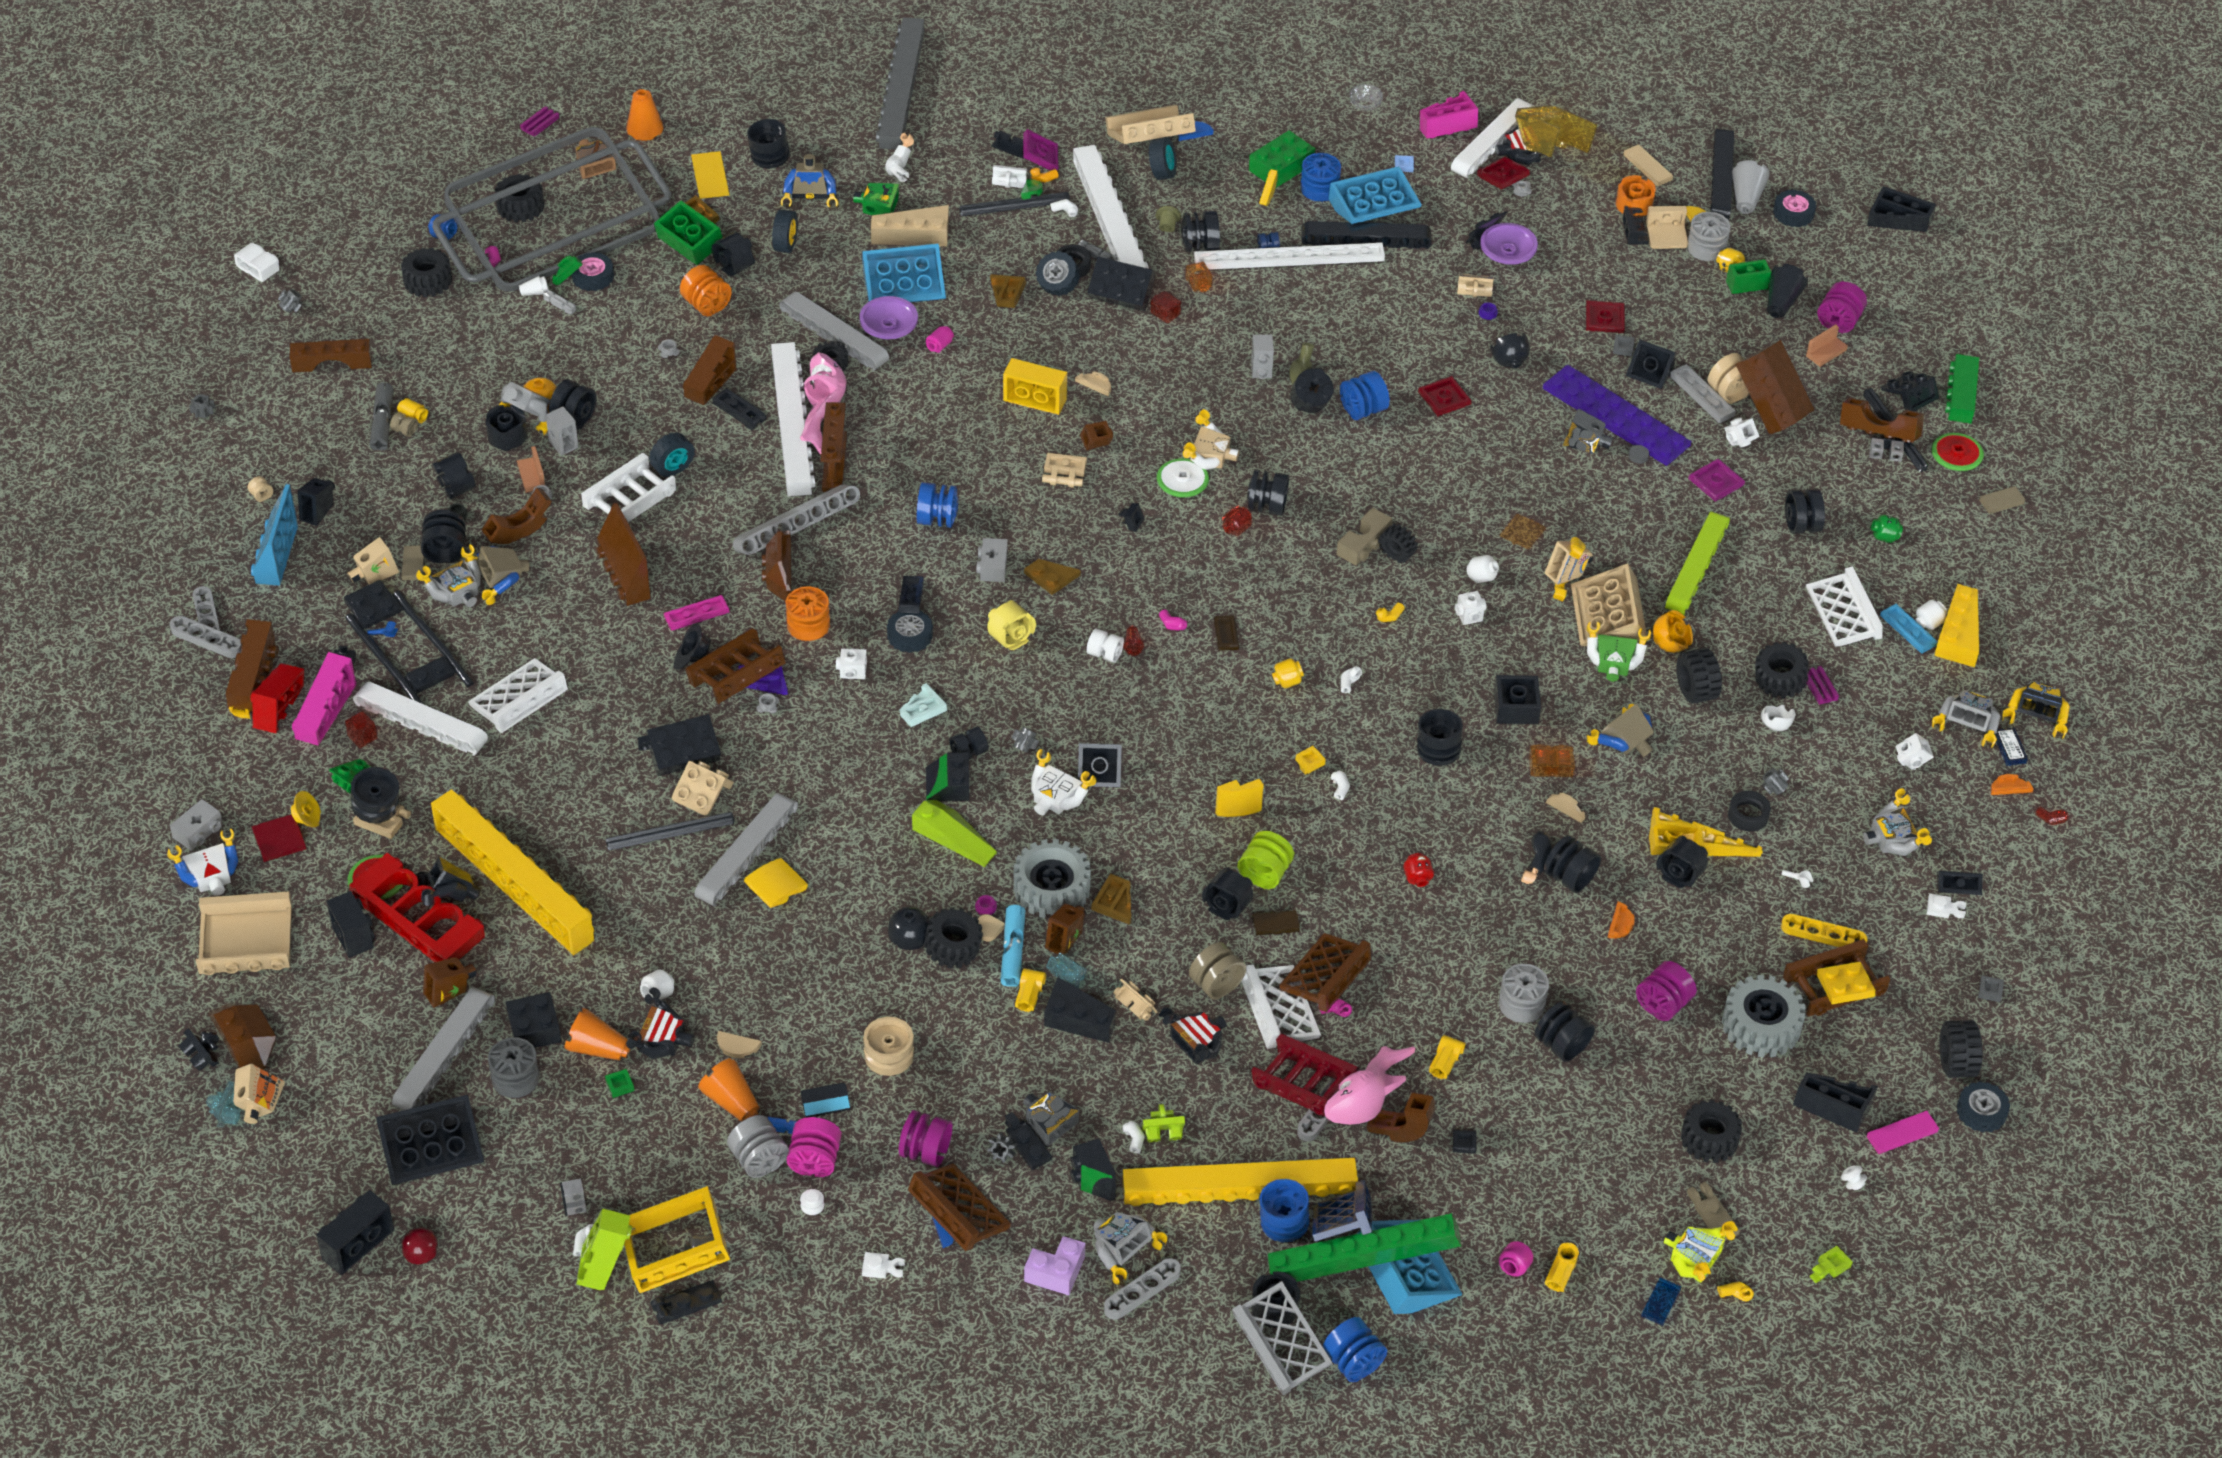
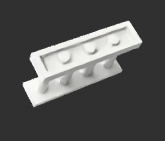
M641 453L582 492V502L587 510L598 506L609 514L611 506L603 500L609 496H614L625 505L621 511L629 523V521L665 497L671 496L676 491L674 476H670L663 481L649 470L648 456ZM639 476H645L656 486L647 491L635 479ZM629 486L641 496L632 501L620 492L619 489Z

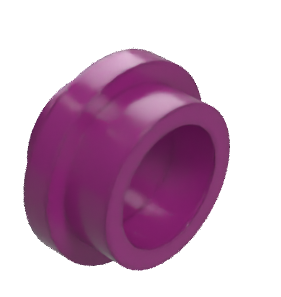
M983 895L976 901L975 910L980 915H992L997 910V903L992 896Z

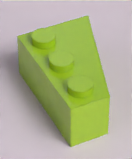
M607 1209L601 1210L583 1242L576 1285L596 1290L605 1289L618 1256L623 1250L625 1240L630 1238L632 1226L629 1225L630 1215Z

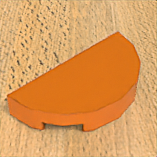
M2016 774L2000 775L1992 783L1991 795L2033 793L2034 788L2029 781L2026 782L2018 778Z
M1617 902L1607 938L1617 939L1625 937L1632 931L1635 916L1627 909L1628 906L1626 904Z

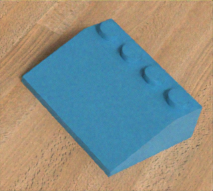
M1399 166L1330 183V203L1334 210L1351 224L1420 208L1422 205Z
M939 244L862 251V265L868 301L884 296L900 297L909 302L946 299Z
M290 484L285 485L271 511L269 519L265 521V533L260 538L261 546L260 549L256 550V562L251 566V576H254L256 584L279 586L281 584L298 528Z
M1418 1220L1372 1221V1231ZM1439 1252L1369 1266L1394 1314L1414 1313L1462 1295Z

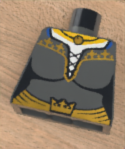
M1578 409L1563 446L1594 454L1597 445L1609 449L1613 438L1602 434L1606 426L1604 422Z
M1031 1093L1024 1099L1023 1104L1028 1107L1026 1110V1122L1046 1147L1079 1123V1110L1053 1093H1047L1040 1099Z

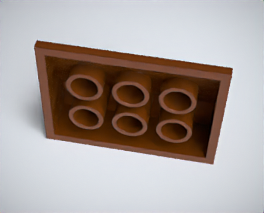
M1781 340L1735 364L1769 434L1788 428L1814 411V407Z
M614 503L597 537L598 547H595L598 558L603 559L602 563L605 572H610L611 574L610 580L613 587L617 586L618 588L617 594L619 599L624 600L626 605L630 606L651 599L647 559L618 503Z

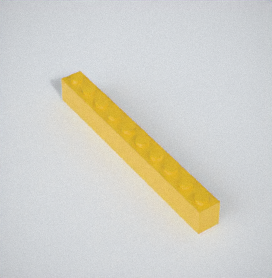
M1355 1158L1123 1169L1124 1205L1140 1206L1147 1203L1163 1205L1167 1202L1186 1204L1190 1201L1209 1203L1213 1200L1232 1202L1236 1199L1254 1201L1259 1199L1262 1189L1268 1183L1277 1179L1297 1181L1304 1186L1308 1195H1317L1318 1197H1326L1329 1194L1344 1195L1356 1191V1182H1358Z

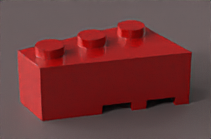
M280 663L262 681L261 685L252 692L253 728L272 733L278 732L279 720L286 718L287 713L284 712L287 706L294 704L304 686L303 668Z

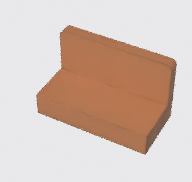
M1834 325L1809 341L1806 357L1819 367L1847 351L1848 346L1837 338L1839 327Z
M535 446L531 447L532 458L517 460L525 493L532 492L538 485H545L543 470Z

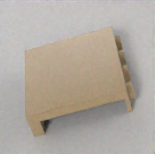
M1177 105L1105 117L1108 136L1123 144L1196 132L1194 113L1179 115Z
M290 892L199 898L201 924L199 959H196L199 974L213 975L220 972L233 974L238 971L249 970L251 972H258L262 969L281 970L290 967L292 924Z

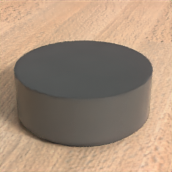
M1635 445L1630 448L1628 457L1634 463H1645L1648 460L1649 451L1642 445Z

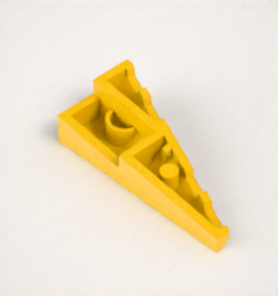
M1654 807L1652 811L1649 833L1651 855H1661L1668 845L1679 836H1685L1699 846L1704 847L1708 852V856L1761 857L1763 853L1761 846L1755 848L1747 845L1740 838L1737 840L1726 837L1724 832L1694 821L1691 824L1679 819V816L1676 814L1670 816L1662 813L1660 808Z

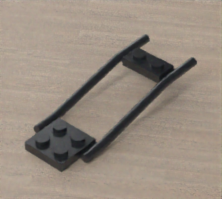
M378 580L344 596V602L352 612L347 614L345 619L395 678L409 699L424 704L416 693L454 676V673H457L467 688L474 685V682L452 652L411 607L399 590L391 595L383 582ZM402 610L407 613L443 655L407 673L405 677L364 630L402 612Z

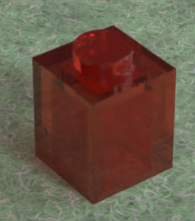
M1163 291L1152 298L1151 313L1168 324L1181 314V301Z
M364 711L345 720L347 736L359 749L378 739L375 723Z

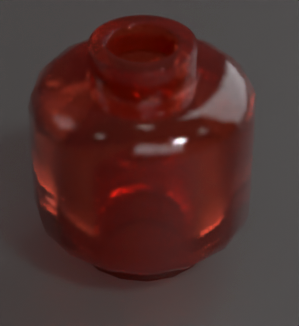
M1234 506L1223 515L1222 527L1227 534L1240 536L1251 527L1252 515L1247 508Z

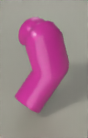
M489 246L485 249V254L488 253L487 257L490 258L491 265L496 267L501 261L500 253L497 247Z
M1162 610L1159 613V617L1168 630L1179 631L1187 628V621L1185 619L1171 617L1168 610Z
M1338 999L1327 1012L1321 1010L1320 1012L1321 1014L1334 1012L1342 1017H1348L1352 1013V1007L1347 1002Z

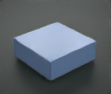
M1395 155V167L1399 166L1402 172H1413L1414 156Z

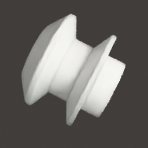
M1850 1166L1844 1170L1841 1179L1848 1181L1846 1184L1847 1189L1858 1190L1865 1185L1867 1176L1860 1174L1862 1171L1861 1166Z
M809 1189L802 1193L800 1201L801 1209L804 1213L816 1215L824 1209V1196L819 1190Z

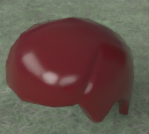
M424 1227L413 1228L406 1232L402 1240V1254L405 1259L413 1264H424L436 1256L438 1246L436 1235L432 1230Z

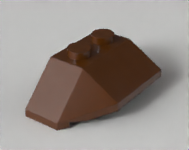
M790 530L777 531L766 545V554H762V567H766V569H762V582H766L767 589L783 601H786L788 594L792 592Z
M228 1003L208 1012L238 1068L253 1064L262 1070L266 1068L276 1042V1036L258 1004Z

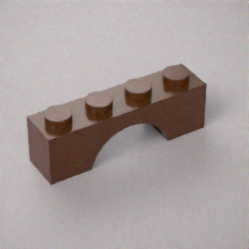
M370 339L290 343L289 358L292 373L311 372L319 363L327 360L341 361L351 369L372 368Z
M1850 397L1842 403L1840 425L1846 426L1850 430L1861 429L1865 430L1868 434L1879 433L1883 434L1886 438L1897 437L1901 438L1904 442H1914L1922 435L1924 413L1904 410L1895 420L1886 421L1878 418L1872 412L1868 401Z

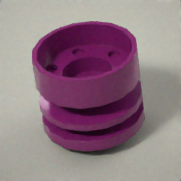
M1844 281L1837 282L1831 286L1817 311L1818 319L1826 328L1837 325L1839 327L1838 332H1849L1854 328L1865 310L1867 297L1857 285Z
M1664 961L1637 986L1636 996L1644 1010L1661 1021H1669L1696 996L1697 989L1693 978L1682 966L1672 961Z
M912 1110L901 1131L899 1156L903 1158L909 1156L911 1160L915 1161L921 1154L923 1164L936 1168L939 1167L944 1156L937 1155V1152L946 1154L949 1148L953 1131L952 1121L935 1117L930 1124L929 1114L923 1113L921 1116L920 1111Z

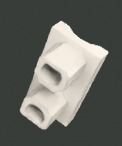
M1002 165L993 166V185L1005 186V188L1024 187L1027 169Z

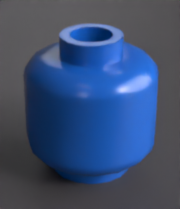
M442 214L434 215L428 224L429 233L437 239L438 237L432 226L435 218ZM454 218L440 225L448 240L457 232V224Z

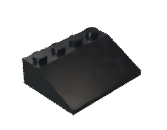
M468 1095L376 1117L392 1185L484 1163Z

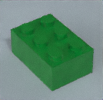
M1288 130L1250 154L1249 171L1266 182L1269 171L1271 169L1276 170L1278 174L1277 188L1302 172L1303 160L1307 156L1314 154L1315 148Z
M679 201L654 223L658 238L695 265H698L712 253L714 242L723 238L720 227L683 201Z

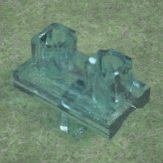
M1060 952L1058 957L1051 956L1046 965V968L1051 971L1050 973L1079 988V982L1084 980V974L1087 972V969Z
M228 1081L223 1093L217 1092L216 1095L208 1096L206 1100L207 1106L210 1107L209 1113L214 1114V1117L218 1120L217 1127L224 1128L225 1123L238 1124L240 1110L233 1108V1105H235L233 1102L235 1082Z

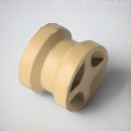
M255 477L248 484V491L254 495L258 502L269 499L273 494L272 486L267 484L263 477Z

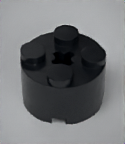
M732 232L712 245V254L716 264L720 262L723 267L721 270L729 277L755 264V259L750 249L752 247L750 240L747 237L743 238L737 232Z
M1320 368L1307 369L1300 373L1293 383L1290 392V398L1295 408L1308 413H1317L1323 410L1334 393L1332 380Z
M498 405L488 411L485 424L487 438L492 446L503 451H509L525 442L528 436L525 414L522 409L514 405H510V407Z
M459 452L432 463L436 474H439V476H436V479L441 488L446 487L444 490L449 500L476 487L472 473H469L468 465Z
M1679 836L1661 853L1657 859L1656 866L1663 873L1661 877L1664 881L1678 888H1683L1684 886L1691 887L1707 868L1708 852L1704 847L1699 846L1685 836Z
M1225 867L1203 889L1202 900L1210 906L1208 910L1212 914L1224 920L1236 919L1253 899V883L1248 877H1243L1241 874Z
M1277 1271L1266 1276L1264 1274L1255 1281L1252 1299L1278 1283L1283 1282L1299 1308L1300 1290L1292 1276ZM1281 1290L1272 1294L1270 1303L1280 1306L1284 1305L1285 1296ZM1287 1302L1286 1307L1292 1308L1290 1304ZM1258 1304L1252 1306V1315L1263 1318L1265 1306ZM1269 1307L1266 1320L1279 1322L1282 1310ZM1285 1311L1282 1323L1289 1325L1295 1320L1297 1315ZM1266 1323L1264 1324L1265 1326H1268V1327L1278 1328V1326H1274V1325H1270V1324H1266Z

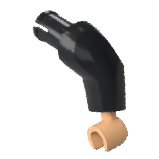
M1537 831L1531 839L1535 856L1529 866L1532 872L1525 870L1521 879L1526 884L1533 883L1537 873L1539 875L1543 873L1544 864L1552 850L1551 837L1544 831Z

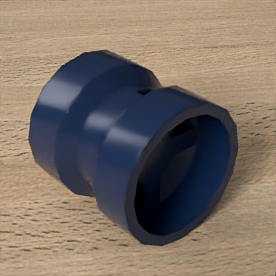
M1270 232V234L1258 233V248H1280L1278 232Z

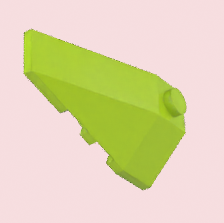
M924 800L912 814V830L983 867L997 853L955 809L937 800Z

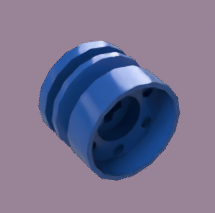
M1314 153L1307 156L1302 164L1300 187L1302 194L1313 201H1329L1330 183L1340 181V161L1335 156L1327 153Z
M1376 371L1362 374L1359 378L1355 377L1343 381L1340 385V397L1343 407L1353 420L1362 419L1371 413H1378L1389 407L1390 398L1387 386L1383 378Z
M922 482L917 503V524L932 525L934 517H937L938 526L942 527L944 518H946V527L952 528L958 513L959 498L957 486L951 485L947 494V485H942L940 493H937L936 484Z
M1277 1179L1268 1183L1262 1189L1259 1197L1261 1228L1269 1238L1275 1241L1292 1242L1301 1238L1307 1232L1310 1224L1308 1192L1303 1185L1290 1179Z
M1354 1317L1341 1323L1329 1334L1323 1344V1349L1334 1364H1338V1369L1344 1373L1349 1382H1357L1374 1372L1382 1364L1388 1351L1378 1337L1372 1335L1371 1329L1360 1317Z

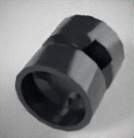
M978 726L966 730L965 735L959 733L949 738L952 753L968 752L969 759L972 758V755L978 756L988 751L986 737Z

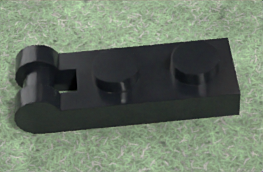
M727 388L712 398L715 406L743 423L751 431L757 427L759 422L763 423L766 420L764 412Z
M714 1280L664 1298L656 1297L650 1304L653 1311L657 1312L656 1318L658 1323L664 1324L722 1303V1298ZM671 1306L673 1310L668 1311L665 1308Z

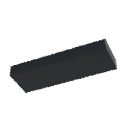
M903 576L899 613L920 612L924 585L923 576Z

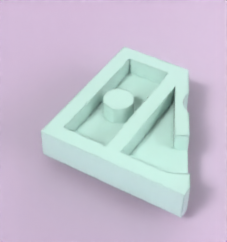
M927 683L921 686L922 691L918 695L914 694L910 701L900 709V716L910 727L947 711V704Z

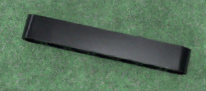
M1715 129L1710 212L1721 214L1729 221L1732 195L1734 130Z
M1307 221L1301 226L1303 245L1323 246L1382 243L1383 246L1388 248L1407 247L1412 249H1420V247L1428 249L1432 245L1431 228L1424 224H1351L1350 222Z

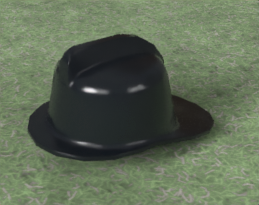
M693 624L687 630L682 644L675 655L673 667L676 670L683 668L689 661L697 662L706 656L711 639L702 633L700 625Z

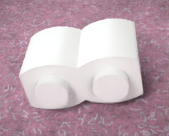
M250 243L234 254L236 266L261 282L279 271L278 258L274 254L266 252L260 245Z

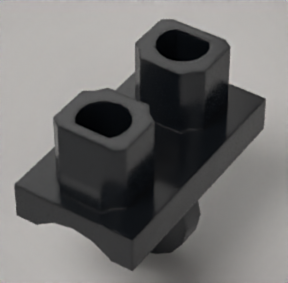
M189 1028L183 1032L187 1038L178 1047L188 1057L196 1050L198 1051L190 1059V1062L196 1069L200 1071L208 1064L213 1067L219 1064L209 1051V1049L215 1051L218 1048L216 1044L219 1041V1037L215 1032L207 1033L203 1031L200 1034L201 1039L194 1035Z

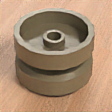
M1217 942L1205 948L1195 958L1189 969V977L1199 987H1202V990L1212 1000H1218L1233 991L1243 980L1246 973L1245 963L1237 955H1234L1224 942Z

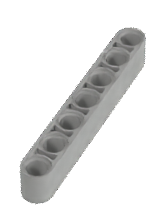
M793 292L779 303L782 312L788 313V316L797 322H802L803 326L811 331L814 330L823 339L834 341V344L840 342V346L842 344L845 345L849 356L857 358L866 367H871L872 371H875L889 360V354L882 346L799 292Z
M843 484L738 535L733 541V548L738 553L754 554L766 548V545L778 531L780 523L782 525L781 531L790 530L792 535L856 503L860 498V491L857 487ZM847 490H849L850 493L848 498H846ZM832 498L833 504L830 507L829 500ZM815 506L816 513L812 515V509ZM798 515V516H799V521H798V523L796 524V523H795V517ZM764 532L765 537H764V539L761 541L760 536H761V533ZM747 541L748 545L744 550L743 543Z
M776 793L699 882L695 890V897L712 906H716L715 903L721 900L729 891L728 888L734 885L742 876L740 874L744 870L746 871L754 862L755 856H759L767 847L765 846L767 842H771L779 833V828H783L790 820V815L796 813L798 802L780 793Z
M475 987L470 988L396 1090L392 1099L393 1106L407 1110L421 1106L429 1096L427 1093L430 1089H434L441 1079L439 1077L442 1072H446L453 1062L451 1061L453 1057L457 1056L464 1047L463 1043L465 1040H469L477 1029L475 1026L482 1022L488 1013V1008L493 1006L495 1001L494 995Z

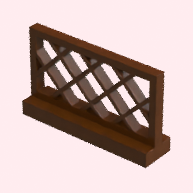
M1324 933L1280 983V990L1318 1003L1319 1010L1327 1012L1370 962V943L1362 940L1358 945ZM1326 941L1335 945L1323 948ZM1344 950H1352V951H1353L1352 953H1349V954H1344V955L1342 954V951H1344ZM1334 952L1339 954V956L1329 958L1326 955ZM1323 955L1324 959L1312 961L1313 957ZM1342 962V965L1338 967L1332 968L1330 965L1333 963ZM1327 965L1328 969L1316 971L1315 967ZM1311 968L1313 971L1301 974V970ZM1331 975L1330 979L1320 981L1319 977ZM1315 978L1317 981L1308 984H1305L1304 980ZM1300 981L1301 985L1298 986L1289 985L1290 983ZM1320 989L1317 995L1308 992V990Z
M954 1163L926 1174L922 1171L913 1174L908 1191L965 1252L973 1249L976 1242L1010 1228L1011 1223ZM951 1172L957 1180L947 1178L945 1174ZM930 1180L939 1182L940 1187L935 1186ZM946 1184L956 1187V1190L953 1191L950 1189L943 1188V1185ZM959 1188L968 1190L971 1195L959 1192ZM945 1196L954 1198V1202L949 1201ZM958 1199L970 1202V1206L959 1204ZM974 1203L983 1205L986 1211L974 1208ZM960 1211L969 1213V1217L963 1216ZM977 1215L984 1217L985 1221L983 1222L980 1220L972 1219V1216ZM988 1220H996L1000 1225L988 1223ZM975 1227H979L984 1230L979 1233V1231Z

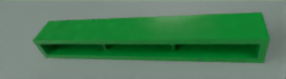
M1452 1213L1373 1230L1371 1233L1364 1235L1359 1233L1268 1253L1270 1274L1277 1271L1284 1272L1292 1276L1296 1282L1461 1247L1458 1223Z

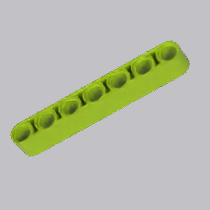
M1710 511L1668 596L1665 609L1679 611L1685 616V610H1688L1692 602V596H1695L1699 588L1698 584L1705 575V569H1708L1712 561V555L1714 556L1718 549V542H1721L1725 534L1724 531L1728 528L1730 517Z

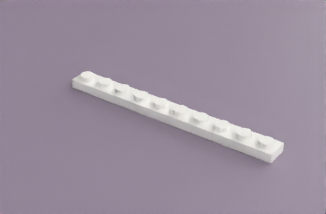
M1382 243L1194 252L1196 270L1378 262L1385 260Z

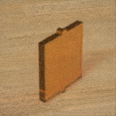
M1516 514L1501 532L1500 537L1511 541L1514 545L1517 544L1529 550L1546 527L1534 522L1533 519Z

